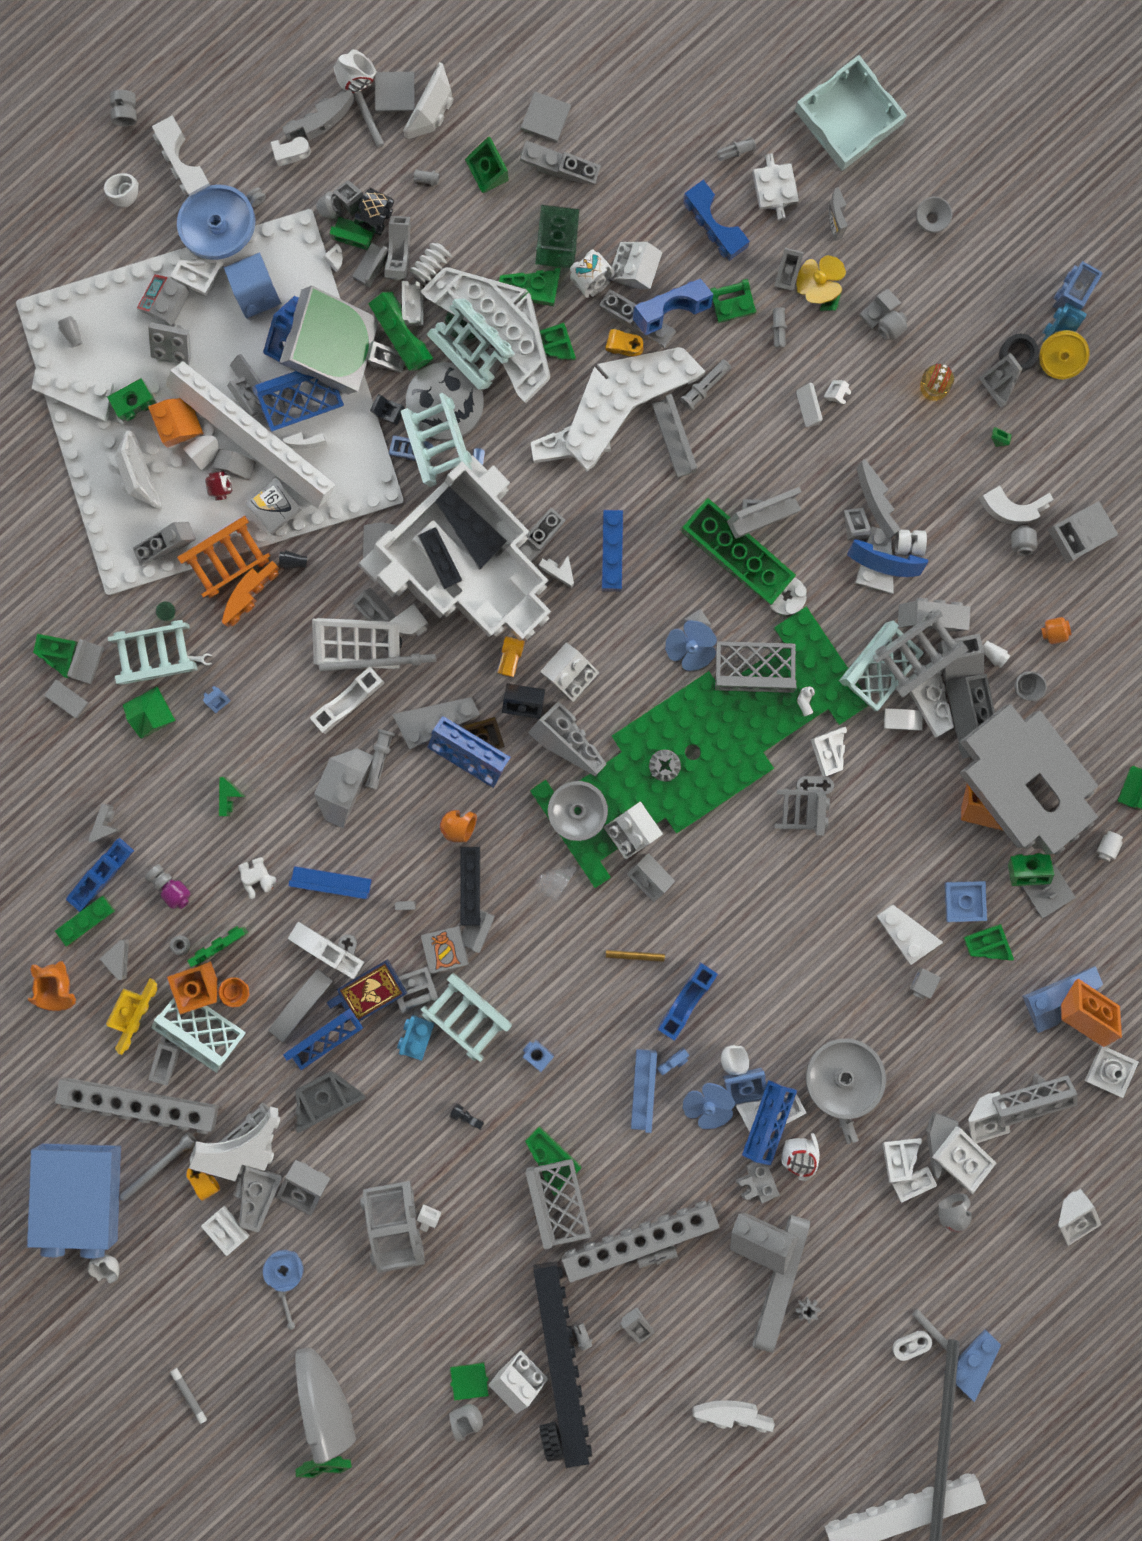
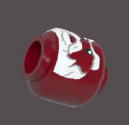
M224 471L211 472L206 477L207 494L210 497H215V501L227 499L226 495L232 493L231 478Z

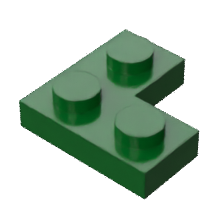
M336 1456L318 1464L314 1463V1459L306 1461L302 1466L295 1469L296 1477L313 1479L322 1473L341 1474L351 1468V1460L343 1459L342 1456Z

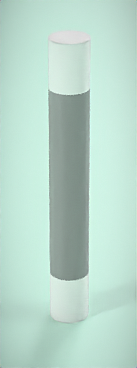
M177 1368L173 1369L170 1372L199 1423L202 1424L207 1420L206 1416Z

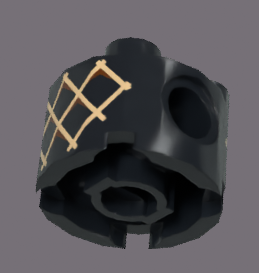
M370 187L365 192L358 206L360 210L359 213L356 212L354 224L381 236L385 228L383 223L385 219H390L395 200Z

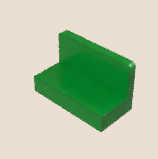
M338 217L335 227L332 226L329 233L332 240L364 250H368L374 233L354 224V221Z
M1131 766L1117 801L1137 810H1142V769Z

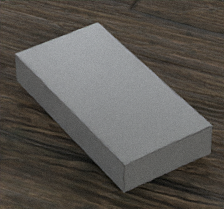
M58 680L54 681L44 695L77 719L89 704V702Z

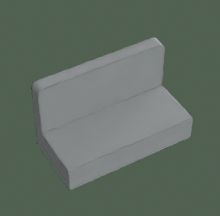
M371 243L353 274V279L370 288L388 258L387 247L383 246V248H380Z
M80 639L67 676L92 684L104 647Z
M650 854L644 856L627 873L653 902L661 897L675 882Z
M480 910V926H465L462 933L464 946L480 953L495 915Z

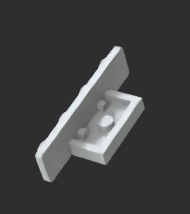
M239 354L230 364L238 379L230 381L227 387L243 410L252 417L263 413L257 395L255 396L252 389L255 385L262 382L243 355ZM263 396L265 404L273 408L275 401L272 396ZM276 405L275 409L282 412L279 406ZM273 412L271 417L273 425H279L284 417Z

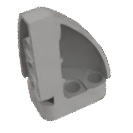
M306 1347L298 1349L295 1354L297 1385L307 1442L310 1444L314 1463L318 1464L326 1462L346 1451L355 1443L356 1436L352 1424V1414L338 1381L319 1354L313 1348Z

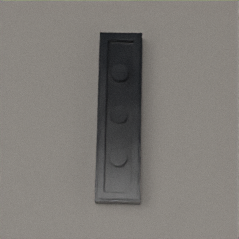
M460 847V926H480L481 847Z

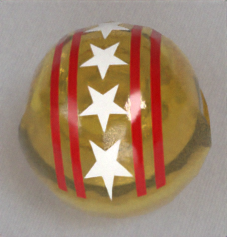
M940 363L929 366L925 370L920 382L922 395L930 401L943 399L949 393L955 381L952 370L945 364ZM924 386L930 393L940 396H932L925 391Z

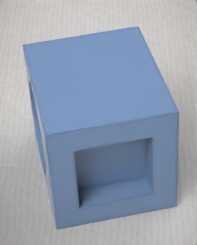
M537 1040L533 1043L529 1042L523 1049L525 1052L523 1058L540 1072L544 1070L554 1057V1054ZM540 1050L543 1054L542 1058L534 1059L531 1055L532 1051Z

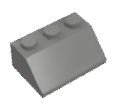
M739 1213L731 1234L730 1250L785 1275L799 1237L750 1214Z

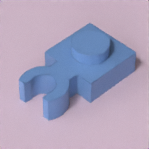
M683 1047L666 1062L657 1067L658 1071L663 1076L675 1066L681 1067L688 1061L687 1057H689V1054Z

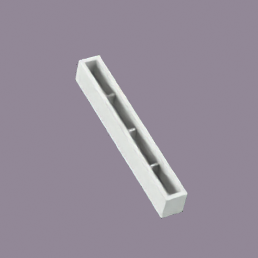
M974 1474L961 1475L960 1479L954 1481L947 1480L943 1518L986 1503L979 1481ZM927 1487L920 1493H910L905 1495L903 1499L897 1501L890 1500L883 1506L870 1507L866 1509V1512L860 1514L853 1513L848 1515L846 1519L829 1522L825 1526L829 1541H880L931 1523L934 1488Z

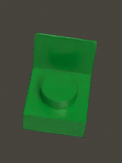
M219 777V816L230 817V813H233L234 809L233 801H230L231 797L246 796L227 777Z

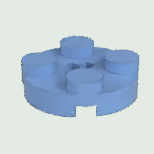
M289 1250L274 1252L268 1257L263 1267L265 1282L281 1292L293 1289L300 1282L304 1272L303 1263L298 1254ZM281 1266L288 1268L285 1276L278 1272Z

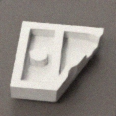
M841 727L810 739L822 776H828L843 770V754L845 752L843 738L844 733L847 731L846 727Z
M921 1138L882 1143L889 1183L904 1182L911 1179L919 1145L922 1142Z

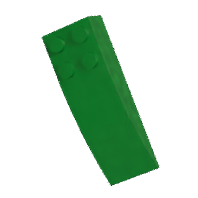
M706 498L679 530L722 568L768 604L772 605L795 578L796 574L749 533L735 538L727 523L731 517L709 498Z

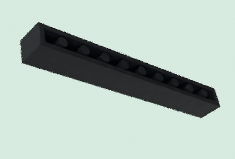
M557 1261L533 1265V1272L565 1467L589 1465V1457H593L591 1444L587 1445L586 1437H589L588 1425L583 1423V1417H586L585 1406L580 1405V1398L583 1397L582 1387L577 1385L576 1378L580 1377L578 1365L574 1366L573 1358H576L575 1345L571 1346L570 1338H573L572 1327L567 1326L566 1318H570L569 1308L564 1306L563 1301L567 1297L565 1286H561L560 1279H563L562 1267H558Z

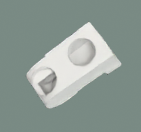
M297 137L292 142L281 145L278 140L271 142L278 166L306 159L311 152L307 140L303 137Z

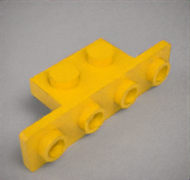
M149 978L142 995L123 988L106 1022L108 1027L123 1032L115 1047L120 1055H123L124 1051L129 1049L130 1039L133 1033H136L139 1029V1021L148 1010L149 1000L157 992V983L152 978Z

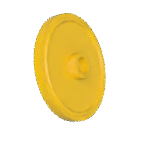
M1070 330L1058 331L1050 335L1040 348L1039 361L1041 367L1046 374L1053 378H1072L1086 367L1090 355L1089 346L1086 340L1077 332Z

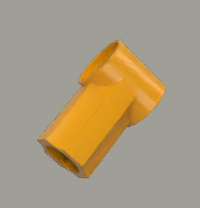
M508 636L505 637L498 674L514 678L525 641Z

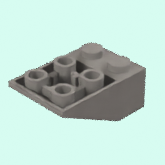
M1099 501L1048 529L1066 563L1073 561L1118 535Z

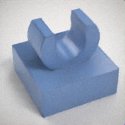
M213 686L212 689L214 691L209 695L204 693L205 698L203 701L211 710L217 713L231 700L218 687Z

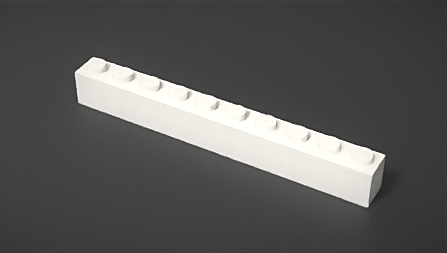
M181 362L170 371L165 385L313 506L318 509L330 498L336 484L185 362Z

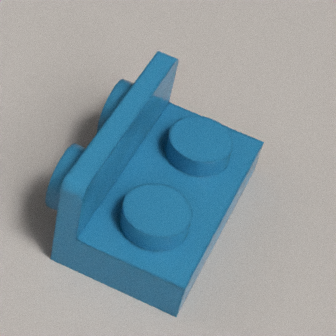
M1066 302L1063 308L1059 307L1055 312L1053 323H1048L1043 330L1045 334L1043 341L1058 331L1070 330L1076 332L1087 314Z
M412 1015L411 1019L407 1018L403 1030H406L405 1037H400L397 1049H400L399 1055H406L422 1061L435 1022H429L415 1015Z

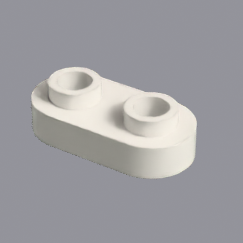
M917 1331L896 1340L892 1347L893 1353L899 1360L905 1361L927 1352L932 1346V1340L926 1332ZM919 1338H924V1341L921 1344L917 1343V1340ZM900 1346H905V1350L899 1351Z

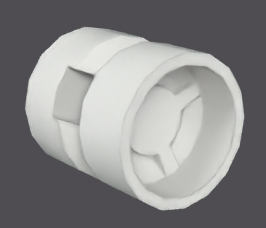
M900 529L895 536V554L908 555V553H911L914 556H924L927 544L926 531L914 530L913 533H910L909 530Z

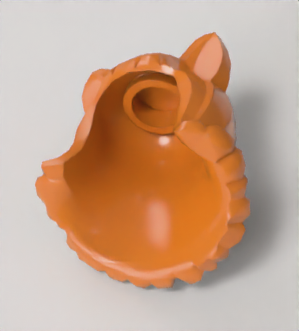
M59 961L56 965H47L43 968L36 964L31 965V974L34 977L32 987L34 996L28 998L31 1004L48 1011H64L75 1005L76 998L74 994L69 993L70 979L63 961Z

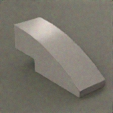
M182 1024V1029L187 1032L189 1024ZM162 1036L158 1044L148 1080L167 1086L181 1048L164 1036Z

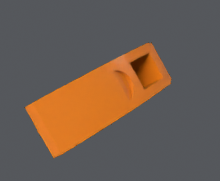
M271 561L259 573L252 568L238 583L227 602L223 614L222 623L225 626H234L239 622L240 616L244 612L248 613L255 607L254 603L257 600L252 595L254 593L258 594L263 590L264 584L268 580L272 581L279 575L278 571L280 568L275 562Z

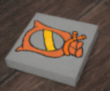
M460 926L421 935L430 974L469 964Z

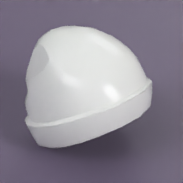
M127 173L116 174L105 182L104 191L114 205L126 208L137 198L138 182L132 175Z

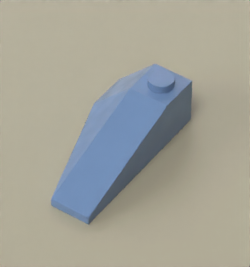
M1095 966L1022 996L1037 1033L1054 1027L1062 1021L1061 1003L1075 980L1079 978L1095 990L1103 986Z

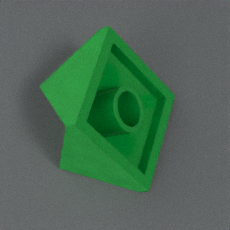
M158 686L123 704L126 719L140 739L176 721Z

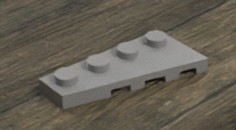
M472 697L392 715L411 750L431 739V733L442 716L457 725H461L479 716L480 713Z

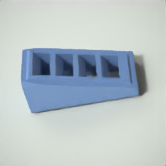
M393 435L389 455L416 461L410 439ZM399 442H402L400 452H397ZM424 442L427 449L433 448L430 442ZM407 444H409L408 452L405 453Z

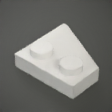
M179 260L170 278L187 288L207 296L224 265L222 261L205 263L204 260H196L194 262Z

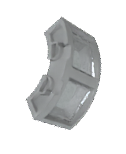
M410 1181L363 1189L364 1198H360L361 1208L365 1210L372 1250V1254H370L372 1266L376 1265L377 1272L381 1273L424 1265V1248L419 1229L416 1227L414 1192Z

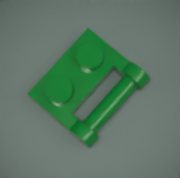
M748 279L717 289L716 287L710 288L713 293L712 303L718 324L756 314ZM741 290L744 291L742 296L719 301L718 296Z

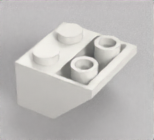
M620 242L612 265L615 275L613 278L610 276L609 279L636 289H650L662 252L648 242Z
M567 642L540 671L573 702L599 674L589 661Z
M641 802L604 826V829L625 859L663 835Z
M520 1350L496 1374L489 1386L517 1414L530 1405L548 1378Z

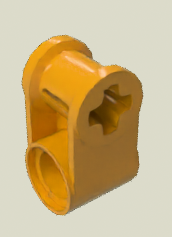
M611 329L605 350L610 353L630 357L639 356L643 353V340L638 335ZM634 343H637L638 346H636L635 349H632Z
M187 1169V1179L201 1201L220 1191V1186L214 1176L204 1172L194 1173L193 1169Z

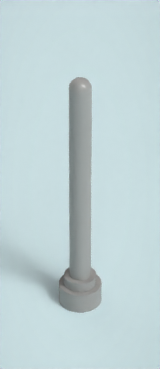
M190 1132L184 1134L179 1141L180 1144L120 1195V1199L122 1201L127 1200L180 1153L194 1148L197 1141Z

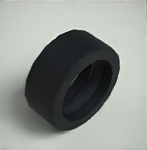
M1020 333L1012 335L1004 342L1000 348L999 358L1002 360L1008 355V349L1012 344L1017 342L1023 343L1030 350L1029 360L1020 365L1022 367L1021 373L1029 370L1037 361L1039 348L1032 337Z

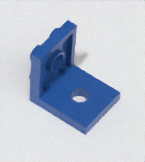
M295 295L273 315L263 353L278 362L281 360L284 349L282 341L286 342L293 326L294 313L299 299Z

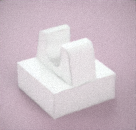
M833 380L824 397L828 401L845 404L844 394H851L848 388L849 384L842 380Z
M423 1204L417 1221L422 1222L420 1230L427 1232L429 1226L435 1228L441 1212Z

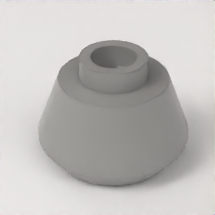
M329 191L318 199L316 208L319 214L327 218H338L341 213V203L335 193Z

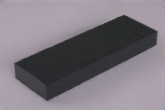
M434 527L419 534L418 538L444 590L461 582L462 578L437 528Z

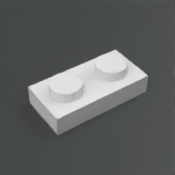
M928 1167L912 1173L909 1181L892 1183L901 1203L937 1186Z

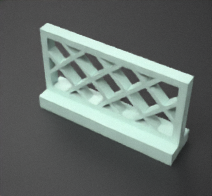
M894 621L887 622L882 626L839 680L842 685L848 686L874 711L880 709L898 685V680H895V676L891 671L888 675H882L881 664L885 662L880 661L877 663L873 658L875 651L883 645L886 646L887 643L889 645L895 634L898 637L904 634L897 628L899 625ZM909 640L906 644L916 653L915 657L919 660L924 652ZM893 652L889 654L895 663L902 662V673L906 676L911 670L912 665L901 652L902 660H893ZM871 664H877V675L869 676L868 667ZM882 677H891V686L889 688L883 689ZM869 678H878L879 689L870 690ZM859 679H865L866 690H860L855 686V683ZM870 692H879L880 700L877 704L871 700Z
M173 998L162 1013L156 1017L151 1028L217 1073L246 1032L208 1006L198 1008L204 1011L205 1017L195 1018L194 1011L192 1010L190 1011L191 1019L181 1020L177 1004ZM168 1012H176L177 1021H169L164 1016ZM209 1020H218L221 1023V1028L211 1029ZM206 1021L208 1030L197 1031L196 1022ZM192 1023L194 1032H185L182 1029V1024ZM234 1031L239 1036L236 1040L227 1041L226 1032ZM222 1032L224 1041L213 1042L212 1033ZM209 1034L210 1043L202 1044L198 1039V1035ZM225 1045L226 1053L223 1057L215 1052L214 1046Z

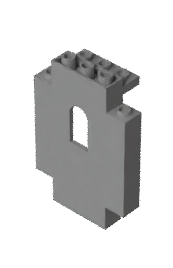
M1012 704L1005 705L960 741L961 745L974 760L959 772L1017 848H1029L1032 846L1034 849L1042 848L1046 855H1057L1065 849V844L1079 838V833L1083 829L1087 830L1094 825L1093 821L1098 816L1085 799H1088L1095 793L1093 790L1098 785L1041 711L1033 712L1023 720ZM1037 774H1040L1058 798L1059 805L1054 812L1045 811L1025 785Z

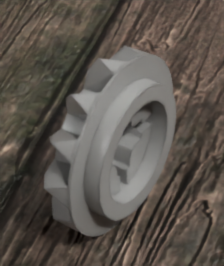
M660 750L650 759V772L660 781H670L678 775L681 769L680 759L670 750ZM658 759L664 762L671 759L668 766L672 771L664 769L659 772L662 765Z

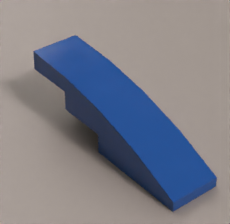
M118 838L109 850L100 857L92 869L86 872L67 896L66 900L81 912L117 873L134 850L121 838Z

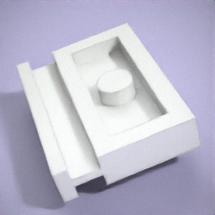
M225 1206L201 1225L226 1256L250 1236L244 1228L240 1227L239 1222Z

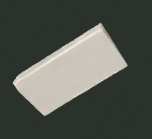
M809 383L796 391L806 427L819 425L823 420L814 385Z

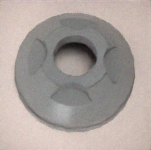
M940 197L926 198L918 206L916 213L917 223L921 229L928 233L943 231L952 219V209L949 203ZM930 213L935 214L938 219L937 222L929 223L927 215Z

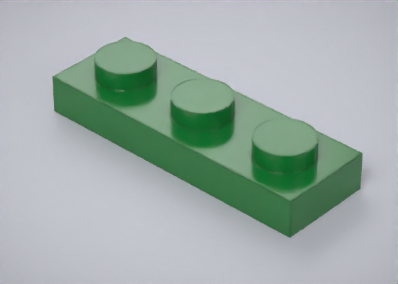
M101 896L56 929L55 932L67 947L113 914L115 910L106 897Z

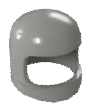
M467 1404L449 1412L452 1432L457 1442L465 1440L467 1435L473 1432L477 1433L482 1429V1414L475 1405Z

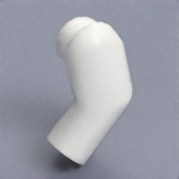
M810 686L804 687L797 699L804 717L813 713L809 702L815 691Z

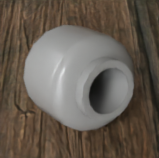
M890 311L879 320L878 332L885 340H896L907 330L906 316L902 312Z
M1027 525L1019 526L1018 529L1011 533L1012 550L1019 556L1031 555L1037 549V532Z

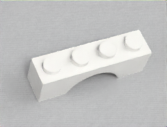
M173 115L153 125L152 128L155 133L152 136L157 145L162 144L164 150L161 152L166 162L171 161L173 167L170 169L175 178H180L183 184L179 186L184 195L191 196L210 186L200 166H187L179 160V150L186 139Z
M368 667L355 678L353 683L331 702L325 704L310 719L322 733L326 734L385 683L371 667Z

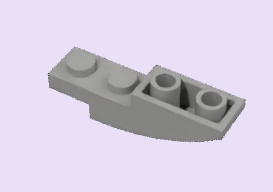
M341 91L335 97L330 99L324 98L315 105L317 113H308L298 121H289L286 126L282 127L287 140L290 141L306 134L310 141L328 131L351 108L355 101L352 91Z
M527 140L524 143L519 160L537 167V171L595 185L601 166L566 152L561 154Z
M609 289L599 304L604 311L649 342L653 341L663 348H666L676 333L675 329L663 323L662 329L644 335L633 320L636 304Z
M550 508L526 535L528 539L518 549L533 562L566 520L554 509Z

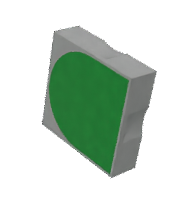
M312 285L301 289L294 313L293 326L286 339L280 364L304 375L313 376L324 384L347 395L358 392L367 364L371 342L374 340L379 321L375 316Z

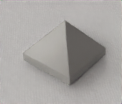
M701 609L684 619L685 622L693 620L702 622L708 627L711 625Z

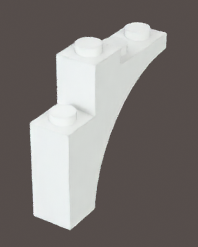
M270 1106L262 1121L251 1131L239 1138L221 1143H200L196 1141L190 1156L189 1169L232 1181L236 1180L238 1174H242L244 1165L265 1171L267 1164H271L274 1157L271 1142L273 1140L272 1132L274 1128H278L280 1123L278 1108Z

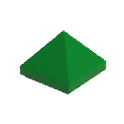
M841 294L832 301L822 303L820 311H836L839 307Z
M994 427L991 439L995 447L1009 446L1012 435Z

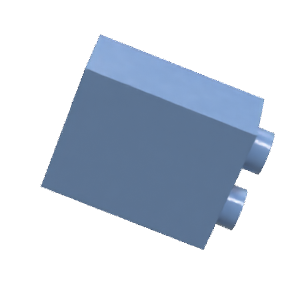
M42 1143L31 1150L27 1247L40 1248V1255L43 1257L65 1255V1248L80 1249V1257L100 1258L105 1256V1250H108L118 1241L121 1146Z

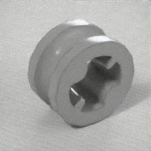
M259 187L250 191L246 196L251 201L252 207L260 205L266 199V195L262 193Z

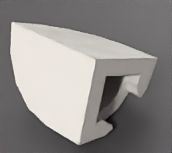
M205 435L189 443L183 450L192 458L195 465L200 470H203L216 457L218 442L215 437Z

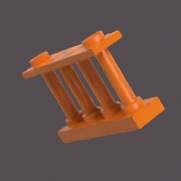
M246 516L241 517L177 557L181 564L185 562L188 565L190 564L207 590L201 594L202 597L207 595L209 598L219 593L218 588L255 565L258 564L260 568L269 562L268 557L271 556L270 553L263 556L249 534L246 524L250 522ZM235 531L241 534L257 559L248 566L230 540V534ZM219 541L221 544H224L240 569L231 576L213 550L215 549L213 545ZM201 552L208 555L223 579L222 582L214 587L197 562L198 558L196 555Z

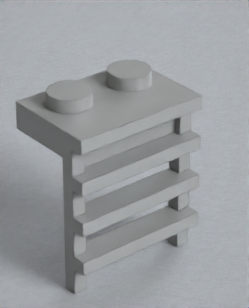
M777 789V794H784L782 824L775 823V828L813 829L816 835H824L825 829H828L829 824L826 810L830 808V799L827 798L824 790ZM789 795H796L794 824H787ZM801 795H807L806 824H799Z

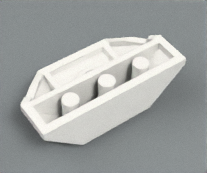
M440 62L403 130L404 136L407 139L435 131L437 125L440 126L443 122V114L446 108L449 109L452 105L451 88L444 66Z
M127 431L115 455L117 463L114 464L117 473L122 476V488L128 495L156 508H161L160 500L135 433Z

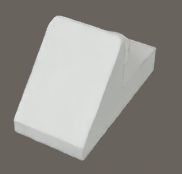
M568 556L560 569L557 568L558 564L551 559L547 561L542 559L539 564L541 570L568 587L573 588L574 581Z

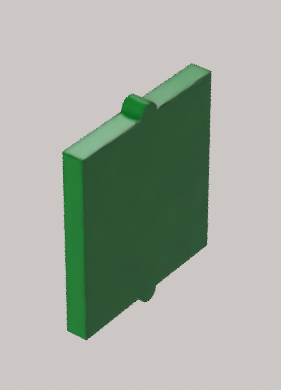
M485 1362L450 1367L452 1380L450 1385L453 1387L454 1401L489 1396L487 1385L489 1378L486 1377Z

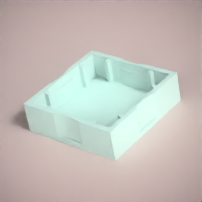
M860 55L838 70L830 80L817 86L800 99L795 108V112L841 171L902 126L907 117L894 98L883 89L875 74Z

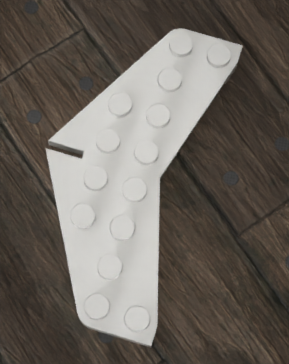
M447 267L442 269L420 291L429 301L452 314L454 313L449 307L453 305L454 299L468 300L472 304L474 311L480 313L485 318V322L497 330L498 336L508 342L515 353L513 357L508 358L507 363L502 364L518 396L525 403L549 381L550 372L531 295L526 289ZM465 316L462 320L471 323Z
M680 347L597 364L599 370L608 379H605L594 367L566 438V449L588 472L596 465L602 452L628 414L636 406L686 383L690 384L699 380L705 375V370L685 349Z

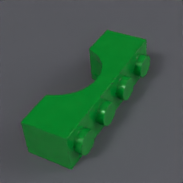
M382 292L368 303L409 371L419 370L434 359L424 342L417 339L407 328L402 318V306L393 292Z

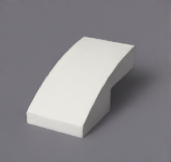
M301 432L283 438L284 443L292 448H315L327 445L323 433L307 439L304 438Z
M884 709V729L922 731L923 716L919 710Z

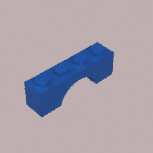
M703 179L685 192L683 203L688 211L692 210L695 214V220L699 226H704L707 230L706 234L710 241H715L718 245V251L722 257H727L730 261L747 249L750 241L739 226L724 227L713 219L710 207L714 201L715 194Z
M701 278L691 281L684 286L674 288L667 293L657 295L648 301L634 307L633 320L644 335H648L662 329L664 314L671 310H687L695 315L711 308L713 293Z
M603 510L602 591L621 592L623 510Z
M699 962L657 1026V1029L675 1041L694 1007L708 991L718 973Z

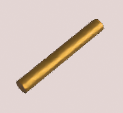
M606 950V958L665 962V954Z

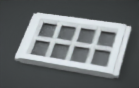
M325 618L312 620L314 664L400 657L399 623ZM400 665L380 666L371 668L395 669L400 668Z

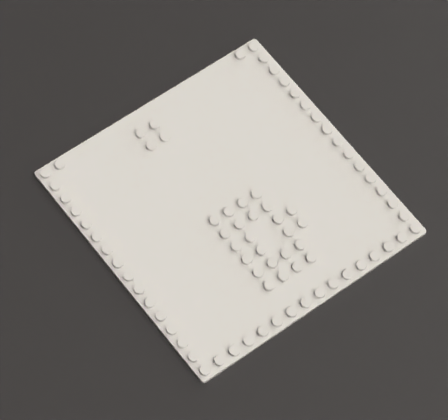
M307 209L256 225L248 244L241 251L228 258L219 260L204 259L194 255L185 247L19 299L16 305L36 370L111 382L114 384L113 393L142 378L149 387L156 402L159 403L166 399L180 398L165 386L170 371L180 363L151 358L148 331L150 322L166 324L138 310L137 306L154 275L157 274L170 278L179 260H189L191 262L204 260L205 263L222 261L224 266L207 296L187 288L190 294L173 324H176V326L179 324L183 329L189 330L191 362L188 366L243 409L227 387L230 381L238 379L230 367L235 357L242 354L261 382L294 372L295 370L280 364L277 360L263 353L273 315L294 295L299 297L301 289L311 285L339 299L340 296L331 267L323 259L326 251L314 213L311 209ZM260 252L282 304L246 319L234 296L224 267ZM69 316L76 320L83 342L81 345L73 348L58 329V322ZM363 374L358 392L347 395L339 391L344 403L343 407L271 432L282 442H284L283 438L300 432L305 439L323 433L327 445L315 448L290 447L336 484L330 498L318 509L196 410L195 412L204 434L167 448L160 439L150 410L139 412L130 421H122L118 418L110 404L108 420L104 422L99 418L44 395L105 593L112 595L192 570L193 568L190 564L188 565L186 562L181 564L177 557L243 516H246L250 522L246 524L249 534L258 548H262L402 504L404 499L378 417L370 412L373 401L365 375ZM318 380L317 384L325 388L328 387V385ZM303 382L299 389L309 395L313 385ZM315 387L312 397L322 401L326 391ZM328 393L324 402L331 406L338 404L336 397ZM302 395L304 404L300 406L304 407L307 397ZM137 398L130 399L129 405L136 404ZM279 399L277 405L286 414L287 410H285L283 401ZM310 399L306 409L316 412L320 404ZM296 407L291 408L288 415L295 419L299 418L302 410ZM263 413L252 416L270 431ZM127 431L135 433L160 500L161 508H156L128 495L122 488L121 482H123L121 474L117 473L114 464L117 463L115 455ZM205 435L213 436L217 439L218 449L234 451L256 461L250 480L225 472V474L230 476L232 493L226 495L227 499L215 501V497H210L207 494L206 477L211 472L220 471L212 468L215 458L203 470H200L192 458L183 450V448L198 437ZM276 478L302 510L275 533L271 534L248 507L246 502ZM173 522L190 523L196 537L195 541L177 551L142 566L139 565L133 547ZM235 531L230 534V540L239 554L251 551L240 533L238 534ZM220 541L213 545L215 548L213 550L219 560L232 557ZM201 552L196 555L200 566L212 563L207 554Z

